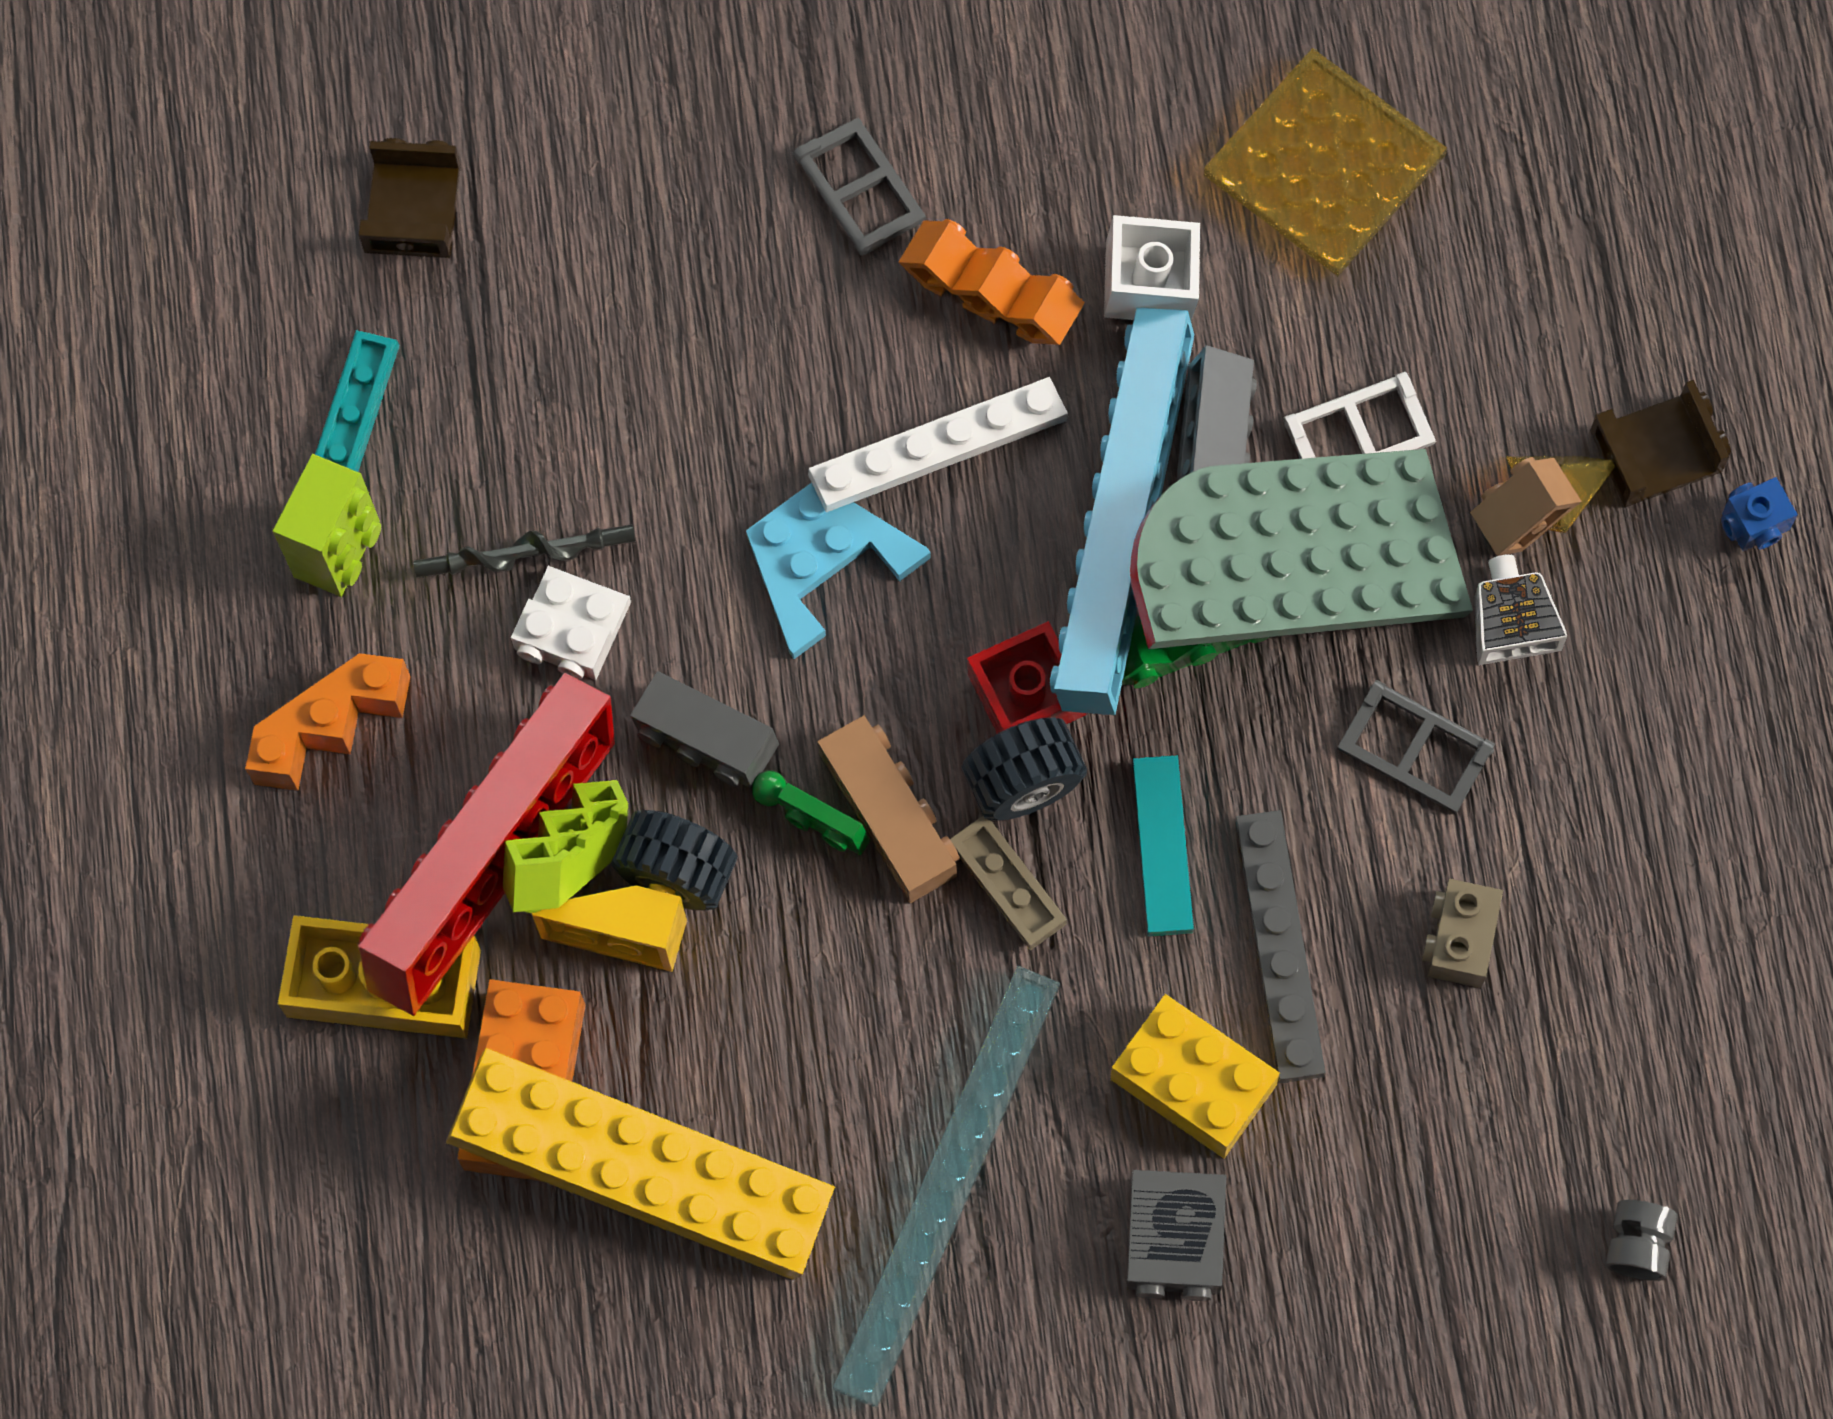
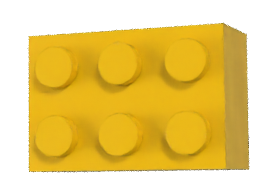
M1167 994L1159 1001L1114 1063L1111 1070V1080L1223 1159L1277 1086L1280 1075L1277 1070Z

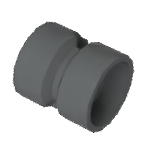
M1620 1200L1617 1203L1613 1229L1618 1233V1237L1610 1240L1605 1267L1614 1273L1647 1281L1665 1280L1671 1254L1665 1248V1244L1672 1242L1674 1238L1678 1214L1670 1208L1646 1201Z

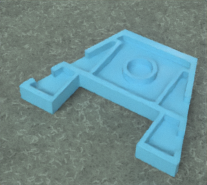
M812 482L746 530L748 541L770 596L778 623L781 626L789 653L793 659L826 636L825 629L800 599L866 550L872 548L899 581L931 558V552L927 547L854 502L826 513Z

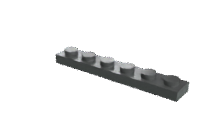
M1281 810L1236 816L1235 822L1276 1069L1280 1073L1278 1081L1280 1084L1323 1078L1326 1071Z

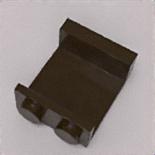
M399 138L370 141L369 150L374 167L367 220L360 219L359 238L364 253L450 258L461 168L456 146L439 140H431L425 144L407 143Z
M1694 379L1685 382L1681 395L1619 418H1616L1613 409L1595 415L1590 432L1624 507L1723 472L1731 454L1730 443L1723 430L1717 431L1711 418L1713 416V408L1710 399L1704 391L1699 392Z

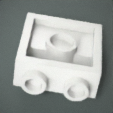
M548 566L533 600L528 599L511 636L514 649L518 650L517 654L521 658L529 662L541 664L544 660L557 665L561 673H567L578 680H581L583 676L596 680L630 606V596Z

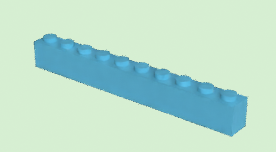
M1136 308L1133 325L1128 324L1126 327L1125 361H1120L1117 367L1118 396L1117 398H1112L1109 404L1110 433L1109 435H1104L1101 441L1102 470L1101 473H1095L1093 478L1092 494L1095 499L1093 511L1086 512L1084 520V534L1087 537L1084 549L1078 550L1076 556L1078 581L1076 588L1071 587L1068 593L1067 610L1070 618L1068 627L1063 626L1059 635V651L1062 655L1059 666L1052 668L1050 677L1051 692L1056 693L1062 711L1104 715L1116 714L1138 609L1131 586V553L1134 539L1142 520L1162 494L1194 340V331L1188 310Z

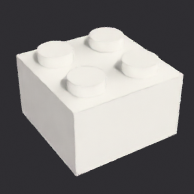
M1113 215L1106 240L1104 317L1134 320L1136 308L1188 310L1190 320L1192 321L1199 300L1200 223Z

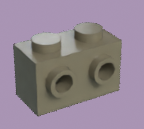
M1449 878L1445 891H1436L1431 911V918L1439 919L1436 936L1427 934L1422 961L1430 962L1427 977L1482 988L1487 976L1503 890Z

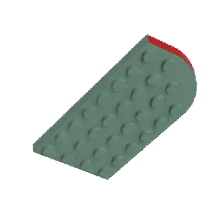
M1426 449L1218 465L1198 469L1175 482L1155 501L1138 528L1131 553V586L1148 649L1464 618L1473 611Z

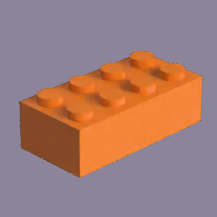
M489 979L473 1073L485 1048H488L572 1082L585 1011V1002L581 992ZM459 1148L457 1159L464 1171L541 1181Z

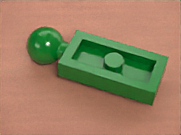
M764 771L756 776L751 787L754 799L763 806L770 807L778 804L783 806L786 811L785 818L800 830L808 831L811 827L823 834L821 836L822 839L836 850L844 852L848 848L859 855L863 853L871 841L862 823L797 787L786 783L784 777L778 772Z

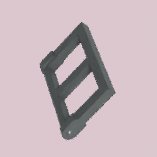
M859 117L794 150V158L801 164L855 244V248L861 256L881 247L884 243L922 224L926 220V215ZM856 137L877 169L834 191L813 159ZM886 181L907 214L864 236L842 203Z
M1376 679L1374 684L1370 686V691L1338 745L1337 750L1457 814L1487 759L1493 754L1496 744L1422 706ZM1381 699L1424 721L1398 767L1356 745ZM1434 727L1476 749L1451 796L1408 773Z

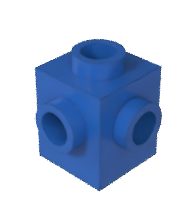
M1777 477L1755 487L1753 483H1746L1733 490L1729 494V499L1722 512L1721 522L1729 539L1732 541L1737 540L1742 551L1756 545L1761 550L1778 542L1783 537L1782 534L1791 529L1798 514Z

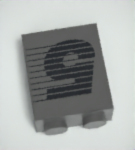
M1133 1170L1126 1289L1136 1290V1296L1142 1298H1163L1164 1292H1181L1186 1300L1209 1301L1211 1300V1294L1220 1295L1223 1276L1226 1175Z

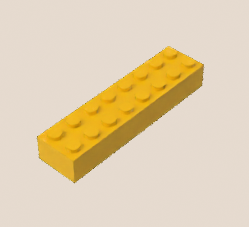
M485 1048L478 1060L446 1141L450 1145L792 1280L801 1276L804 1272L835 1188L832 1185L488 1048Z

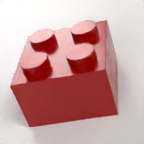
M1049 621L967 658L968 677L997 734L1010 727L1034 719L1056 717L1063 719L1068 724L1087 715V713L1062 711L1056 693L1051 692L1050 677L1052 668L1059 666L1062 654L1059 651V640Z

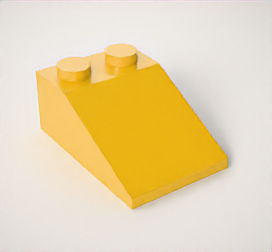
M649 884V888L631 886L568 899L559 908L543 909L532 913L541 939L671 972L674 968L687 923L681 897L676 896V891L672 888L660 884Z

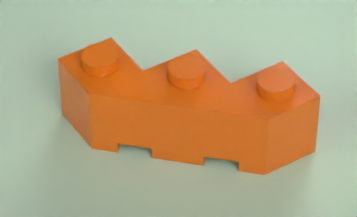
M924 220L898 263L924 288L939 296H942L945 290L959 296L964 301L963 308L994 324L1000 317L1018 326L1016 335L1031 343L1061 344L1085 304L1073 291L1074 286L1069 280L1057 274H1052L1051 276L1030 275L1019 264V257L1005 247L977 248L965 236V229L952 220Z
M359 653L256 724L253 728L245 768L254 785L298 791L306 749L351 754L359 712L403 718L411 677L404 659Z

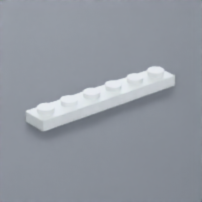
M1048 377L810 467L808 476L827 513L1065 422L1068 413L1051 378Z

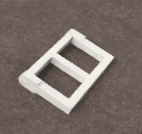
M1406 372L1302 412L1283 417L1284 426L1300 459L1316 458L1302 425L1341 410L1345 412L1362 454L1378 453L1374 449L1356 405L1397 390L1417 437L1378 452L1423 449L1434 445L1436 440Z

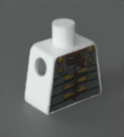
M1501 555L1489 560L1488 564L1492 580L1483 581L1478 584L1474 599L1478 665L1562 651L1567 638L1566 630L1543 576L1537 572L1519 575L1514 555Z

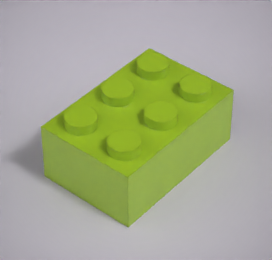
M312 453L272 532L294 578L342 597L347 585L353 586L357 581L362 568L360 559L366 548H372L376 543L381 531V523H379V517L362 474Z

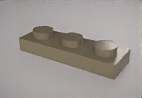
M982 816L950 839L961 861L1029 950H1032L1067 925L1065 916L991 820L985 819Z

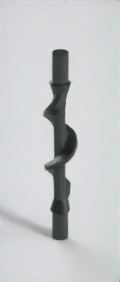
M633 524L607 529L596 528L586 535L547 541L538 531H528L512 547L479 552L467 546L458 553L448 552L445 556L414 560L416 578L444 573L454 575L465 567L483 565L492 571L502 572L511 570L514 567L515 560L519 558L546 554L550 558L568 561L575 559L587 547L602 550L606 546L636 541Z

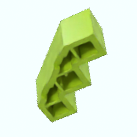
M617 780L573 784L572 809L539 812L537 838L505 840L503 889L513 912L536 913L543 909L559 908L612 862L626 830L628 820V801Z

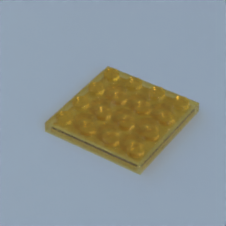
M1312 48L1204 167L1203 175L1336 276H1339L1446 156L1447 147Z

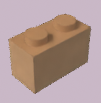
M1533 457L1521 461L1511 469L1510 472L1513 476L1505 483L1496 484L1486 490L1481 495L1483 501L1470 512L1497 556L1524 551L1582 502L1555 458L1535 461Z

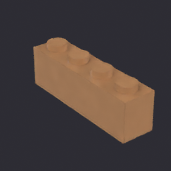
M865 715L818 741L820 757L862 823L909 903L914 902L957 877L955 862L960 857L948 836L940 839L932 824L937 822L932 809L924 798L919 801L916 800L909 788L914 785V782L901 761L896 764L892 761L886 751L891 748L890 742L879 724L872 727Z

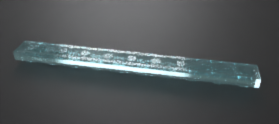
M1017 965L833 1386L835 1391L878 1408L1060 988L1059 982Z

